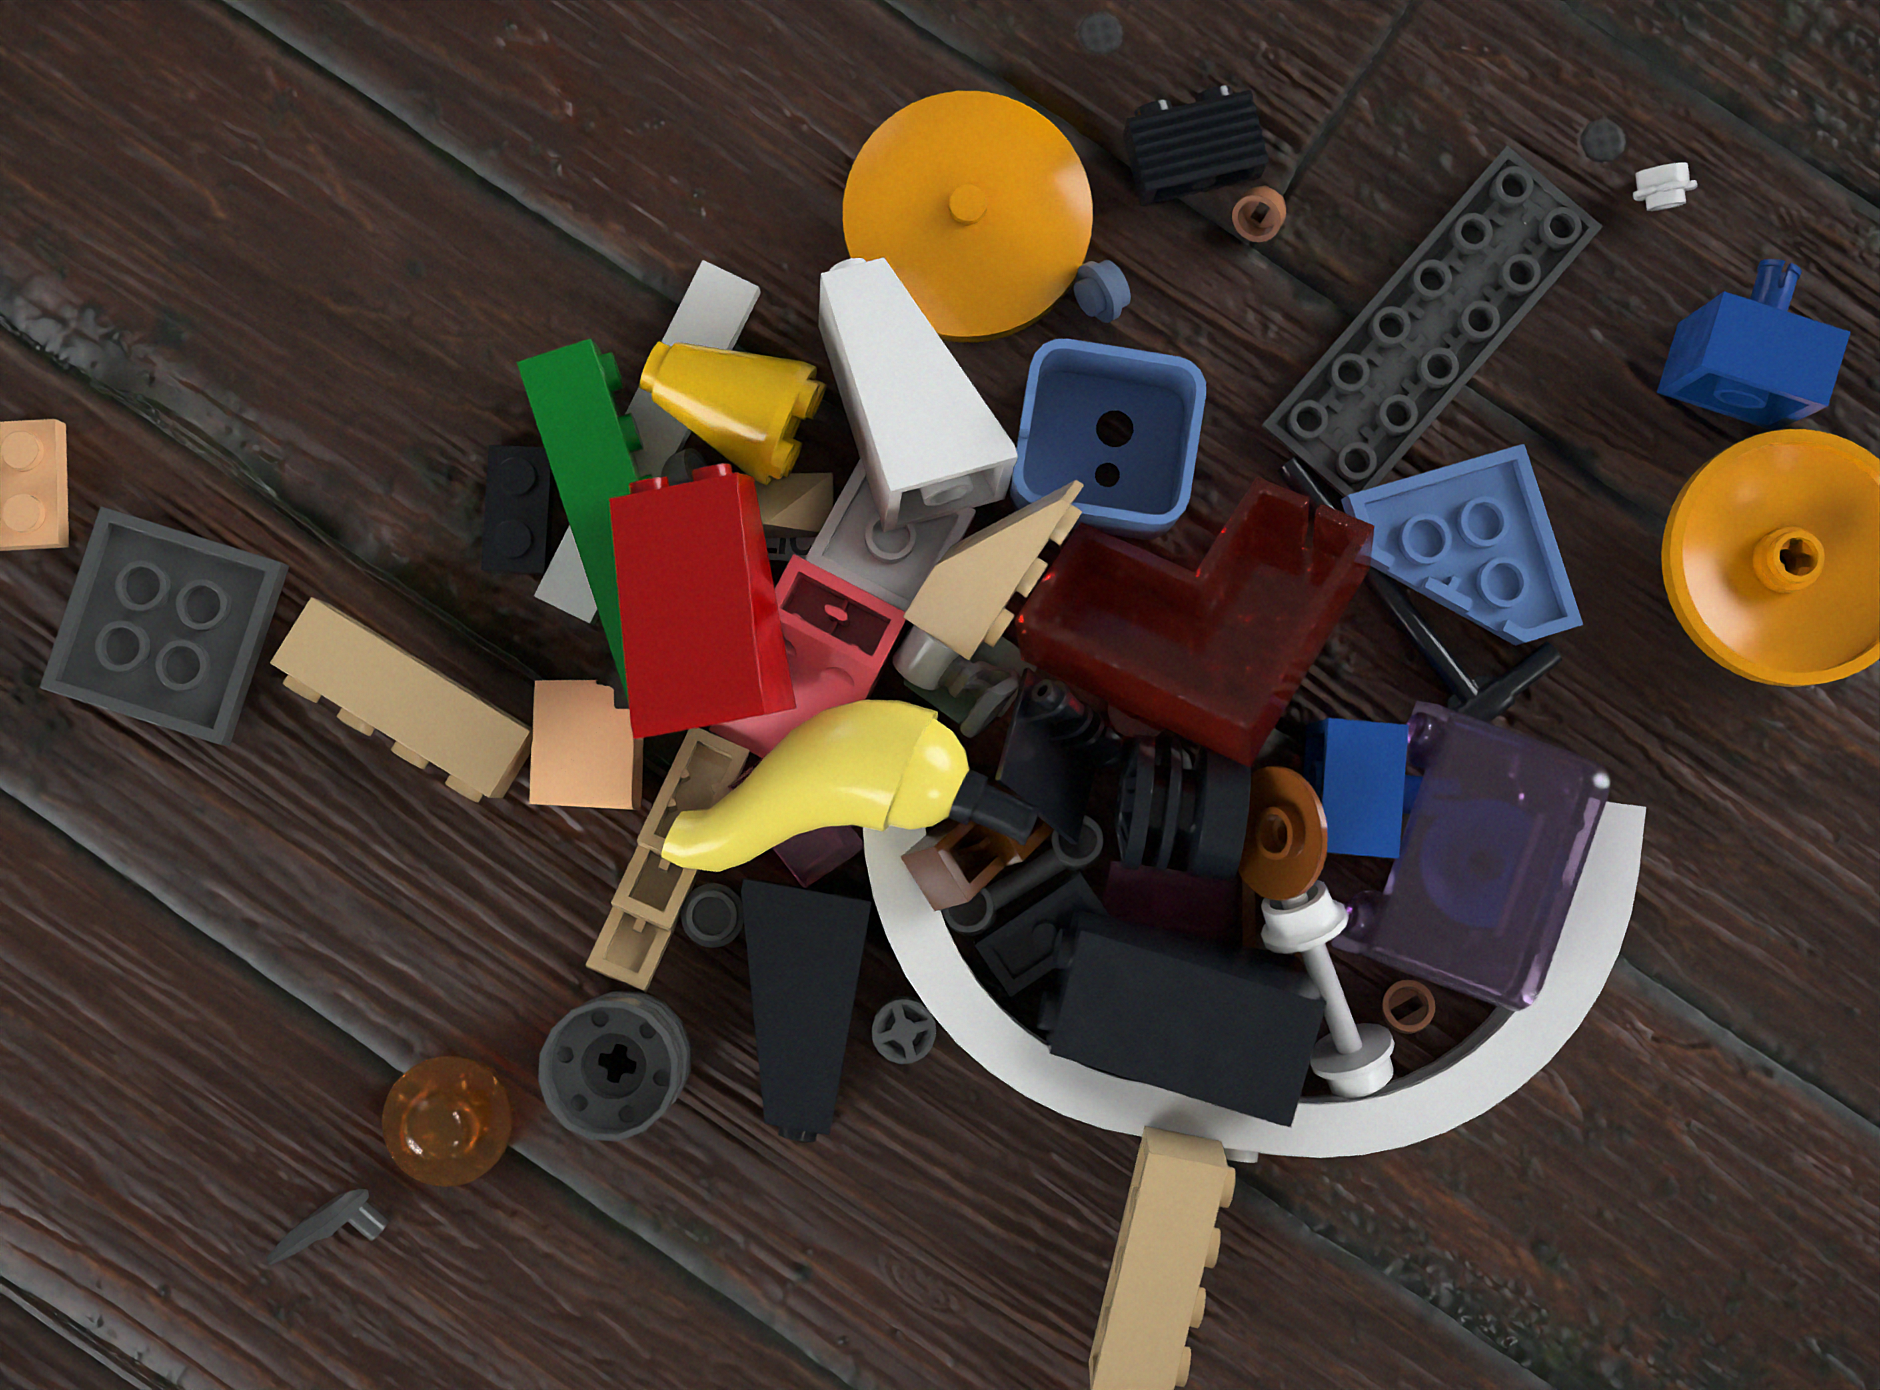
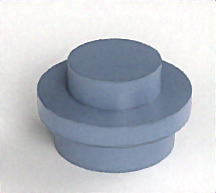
M1104 260L1100 263L1089 261L1078 268L1074 294L1081 309L1088 316H1095L1105 323L1117 319L1121 314L1122 308L1127 306L1131 299L1128 283L1121 270L1109 260Z

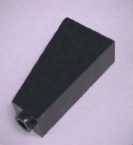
M751 877L744 878L741 896L765 1124L779 1126L778 1135L780 1137L802 1142H816L817 1133L830 1135L833 1126L873 899Z

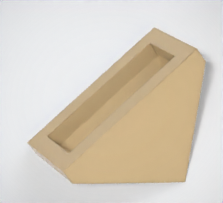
M791 473L788 478L782 476L780 480L773 478L768 485L754 480L765 538L818 536L834 507L833 473Z

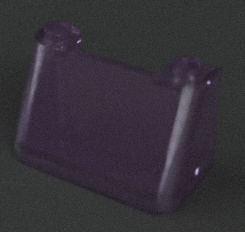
M1416 701L1413 713L1405 724L1409 725L1406 759L1409 763L1426 771L1400 843L1399 859L1395 858L1383 893L1374 890H1363L1343 905L1349 918L1346 927L1334 937L1331 946L1510 1011H1521L1529 1007L1537 999L1543 988L1608 798L1610 788L1609 774L1603 765L1576 753L1438 704Z

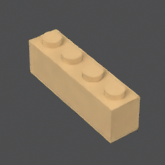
M313 597L308 601L270 664L288 674L283 682L286 687L315 703L323 695L342 707L337 715V718L368 736H371L375 728L396 740L391 748L392 752L422 769H425L429 761L450 774L445 782L446 785L475 802H479L483 794L488 798L502 799L531 753L533 728L331 604Z
M1144 1126L1089 1358L1091 1390H1174L1175 1386H1185L1191 1361V1349L1185 1346L1189 1327L1199 1328L1205 1308V1288L1199 1287L1204 1267L1214 1268L1219 1253L1220 1229L1214 1227L1219 1206L1229 1207L1235 1186V1168L1228 1167L1222 1141Z

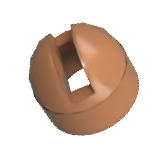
M1266 185L1253 187L1246 191L1234 206L1232 212L1233 225L1237 232L1247 240L1253 242L1270 240L1277 234L1284 223L1286 205L1284 197L1276 190ZM1259 202L1269 207L1261 223L1250 217Z
M1402 980L1393 984L1384 994L1381 1002V1012L1384 1020L1392 1029L1400 1033L1412 1034L1423 1030L1431 1022L1435 1013V1000L1430 990L1422 983L1414 980ZM1418 996L1423 1007L1397 1021L1391 1011L1402 1007Z

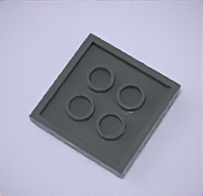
M100 507L39 688L210 742L230 746L289 565Z

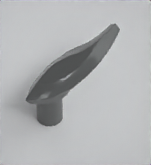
M356 1189L342 1193L318 1208L291 1230L267 1257L268 1264L271 1265L286 1259L317 1240L331 1237L346 1222H349L370 1241H373L384 1230L389 1220L366 1202L369 1198L367 1189Z

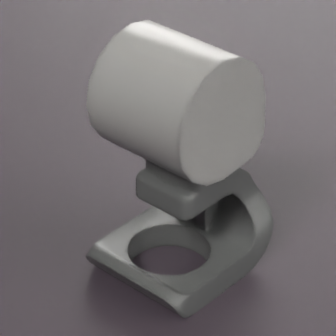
M916 625L912 627L892 656L896 670L909 682L922 689L937 690L945 685L949 688L948 692L954 698H958L968 692L975 696L977 702L961 724V732L970 738L975 737L990 727L1018 689L1021 677L1015 669L996 667L984 661L972 663Z

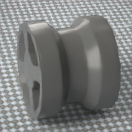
M910 995L895 996L884 1002L876 1013L872 1025L873 1042L878 1052L887 1060L898 1064L914 1063L924 1058L933 1047L936 1038L935 1017L929 1012L921 999Z

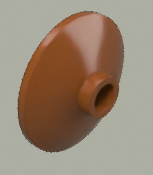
M1284 767L1261 768L1251 773L1246 835L1238 872L1253 891L1267 899L1288 900L1296 898L1313 886L1324 866L1328 845L1325 814L1314 789L1301 775Z

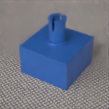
M1764 259L1758 264V273L1750 299L1724 291L1678 323L1657 393L1773 431L1780 430L1828 407L1851 332L1788 312L1794 289L1802 270L1797 265L1790 263L1786 272H1781L1785 263L1784 260Z
M1327 718L1306 724L1302 777L1314 789L1323 807L1328 831L1327 853L1399 859L1402 813L1445 817L1446 819H1454L1456 817L1459 801L1437 800L1431 797L1432 794L1460 795L1459 781L1456 777L1438 778L1405 775L1409 725Z

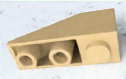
M1074 480L952 545L934 566L903 617L967 660H970L982 642L994 648L1015 616L1006 610L1005 606L1015 591L1027 597L1048 565L1038 558L1049 539L1061 545L1080 517L1082 511L1073 506L1072 503L1084 485Z

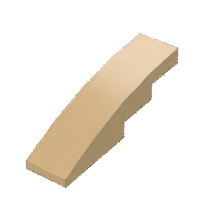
M700 728L688 730L637 838L638 846L612 899L611 904L613 907L587 960V968L644 993L647 992L679 921L685 899L691 893L700 873L698 869L680 867L661 857L666 837L680 812L683 810L710 809L735 789L749 756V749Z

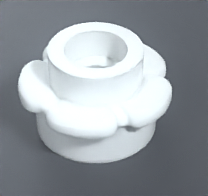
M1672 163L1648 168L1635 174L1637 191L1633 192V198L1636 201L1646 200L1647 211L1677 207L1686 203L1685 191L1695 189L1697 181H1690L1688 163Z

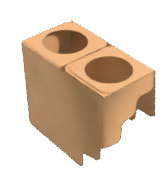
M598 680L535 681L529 804L640 809L644 738L633 739L629 709H616L614 707V689L610 686L597 684L596 681Z

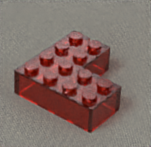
M1256 477L1196 572H1193L1080 522L1015 618L1021 660L1250 768L1368 573L1371 564L1375 526L1321 503L1315 512L1313 549L1305 546L1307 542L1309 498Z

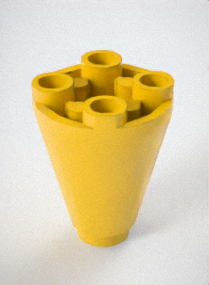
M659 341L652 349L646 361L639 388L651 393V399L654 403L747 475L753 476L755 481L768 485L773 478L778 480L782 476L788 478L792 472L802 448V442L793 438L801 420H805L807 417L813 419L827 384L816 380V367L803 361L675 342L670 346Z

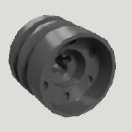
M615 990L593 998L571 1010L551 1029L540 1052L538 1082L548 1109L565 1128L590 1140L620 1141L645 1132L679 1098L691 1073L692 1046L683 1021L666 1002L642 991ZM621 1045L628 1047L627 1058L636 1061V1065H632L623 1074L617 1072V1061L608 1058V1054L613 1053Z

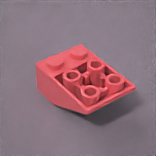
M795 554L792 555L777 583L775 594L797 709L714 724L709 729V731L726 740L749 749L751 753L763 759L787 734L827 708L859 700H869L910 621L903 617L906 612Z

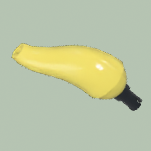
M859 700L827 708L793 729L766 755L739 786L710 809L683 810L680 812L666 837L661 857L680 867L719 872L744 864L797 834L821 827L857 825L884 832L889 825L912 830L934 826L947 817L966 826L970 820L1014 839L1024 846L1042 807L1036 804L1032 805L988 785V777L971 769L969 770L965 749L954 732L937 721V711L903 701Z

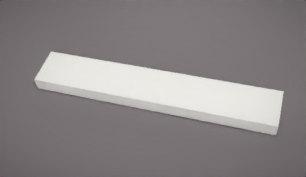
M702 260L662 342L670 346L675 342L732 350L761 293L759 286ZM638 387L625 413L633 414L644 446L643 450L634 452L641 476L652 474L654 478L661 477L665 462L670 456L682 451L691 430L654 403L651 399V393ZM569 525L534 596L591 625H595L599 613Z

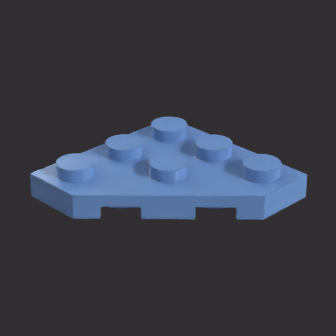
M1525 444L1349 494L1341 499L1361 561L1516 646L1583 625Z

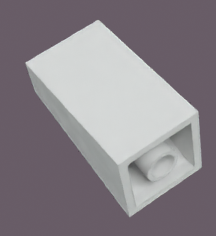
M883 257L866 262L863 258H851L837 263L830 271L821 273L819 329L859 456L864 465L866 478L877 513L880 516L883 532L905 527L907 524H916L949 515L969 507L974 508L1005 499L1013 467L1018 459L1015 445L886 259Z

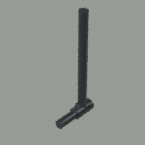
M1295 456L1277 470L1280 477L1450 692L1451 696L1446 699L1445 710L1442 716L1450 730L1461 741H1467L1514 705L1517 695L1562 662L1561 655L1556 648L1546 641L1499 678L1496 676H1476L1472 679L1395 580L1360 560L1348 520L1300 459Z

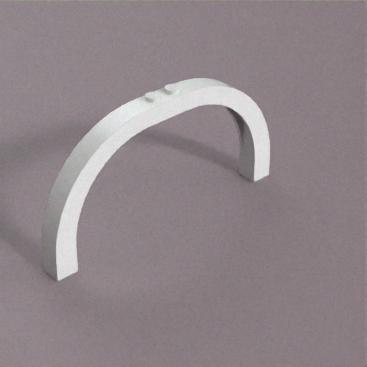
M1582 798L1562 799L1555 870L1548 909L1532 953L1523 971L1502 1002L1476 1030L1453 1049L1432 1063L1404 1077L1388 1082L1374 1093L1356 1098H1344L1337 1095L1300 1096L1291 1127L1277 1125L1050 1054L1047 1041L1026 1028L1005 1010L977 979L959 952L944 921L941 910H933L901 859L903 854L926 835V827L909 830L889 825L884 832L863 827L865 859L873 898L886 937L905 976L935 1019L955 1042L985 1069L1024 1096L1070 1118L1106 1130L1141 1137L1144 1126L1222 1141L1226 1159L1256 1163L1258 1153L1324 1158L1365 1155L1404 1147L1445 1133L1483 1114L1517 1091L1543 1068L1577 1030L1601 993L1620 952L1634 903L1646 807Z

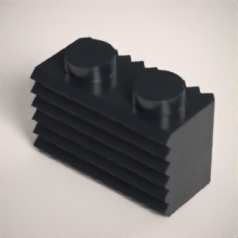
M1216 86L1195 96L1196 102L1172 108L1169 100H1157L1138 107L1134 111L1135 117L1127 118L1123 138L1140 206H1148L1152 203L1158 204L1164 200L1170 201L1174 198H1183L1187 195H1195L1199 192H1207L1212 189H1220L1224 186H1232L1236 183L1242 184L1249 180L1255 181L1261 178L1269 160L1265 149V141L1262 138V129L1259 126V117L1256 114V105L1253 102V93L1250 89L1233 93L1231 86Z

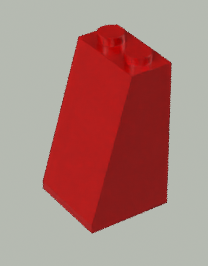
M731 464L712 465L692 470L693 482L669 486L668 477L635 481L629 483V495L609 499L633 739L797 709L754 477L741 473H732Z

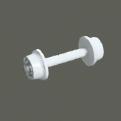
M1316 880L1313 886L1304 894L1293 899L1271 900L1264 898L1261 908L1266 924L1262 929L1261 936L1266 948L1276 953L1301 952L1308 974L1327 1002L1324 1016L1331 1033L1314 1045L1310 1060L1313 1072L1325 1078L1332 1093L1339 1097H1363L1378 1091L1393 1076L1394 1069L1390 1058L1395 1045L1389 1029L1379 1024L1354 1023L1325 944L1346 927L1349 917L1342 903L1332 900L1325 883Z

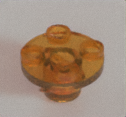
M458 1055L433 1057L406 1071L392 1087L386 1099L382 1117L384 1140L390 1155L398 1166L414 1179L440 1187L463 1185L488 1172L504 1156L514 1125L512 1101L498 1073L488 1064Z

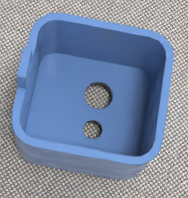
M1054 339L1043 344L1033 356L1025 389L1016 444L1018 459L1013 467L1010 481V500L1015 510L1018 511L1077 480L1084 486L1072 505L1081 510L1082 513L1072 527L1073 529L1141 540L1155 539L1166 534L1185 511L1191 494L1206 398V381L1201 370L1190 360L1167 354L1074 339ZM1109 412L1124 414L1132 424L1133 434L1131 439L1120 447L1105 445L1099 440L1096 433L1098 420ZM1102 464L1114 465L1119 472V480L1112 487H1103L1095 479V471Z

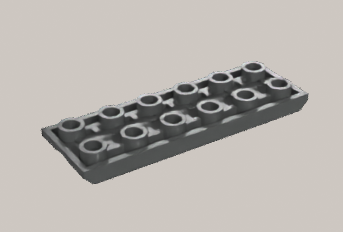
M1507 145L1261 427L1292 454L1307 464L1342 497L1376 487L1603 226Z

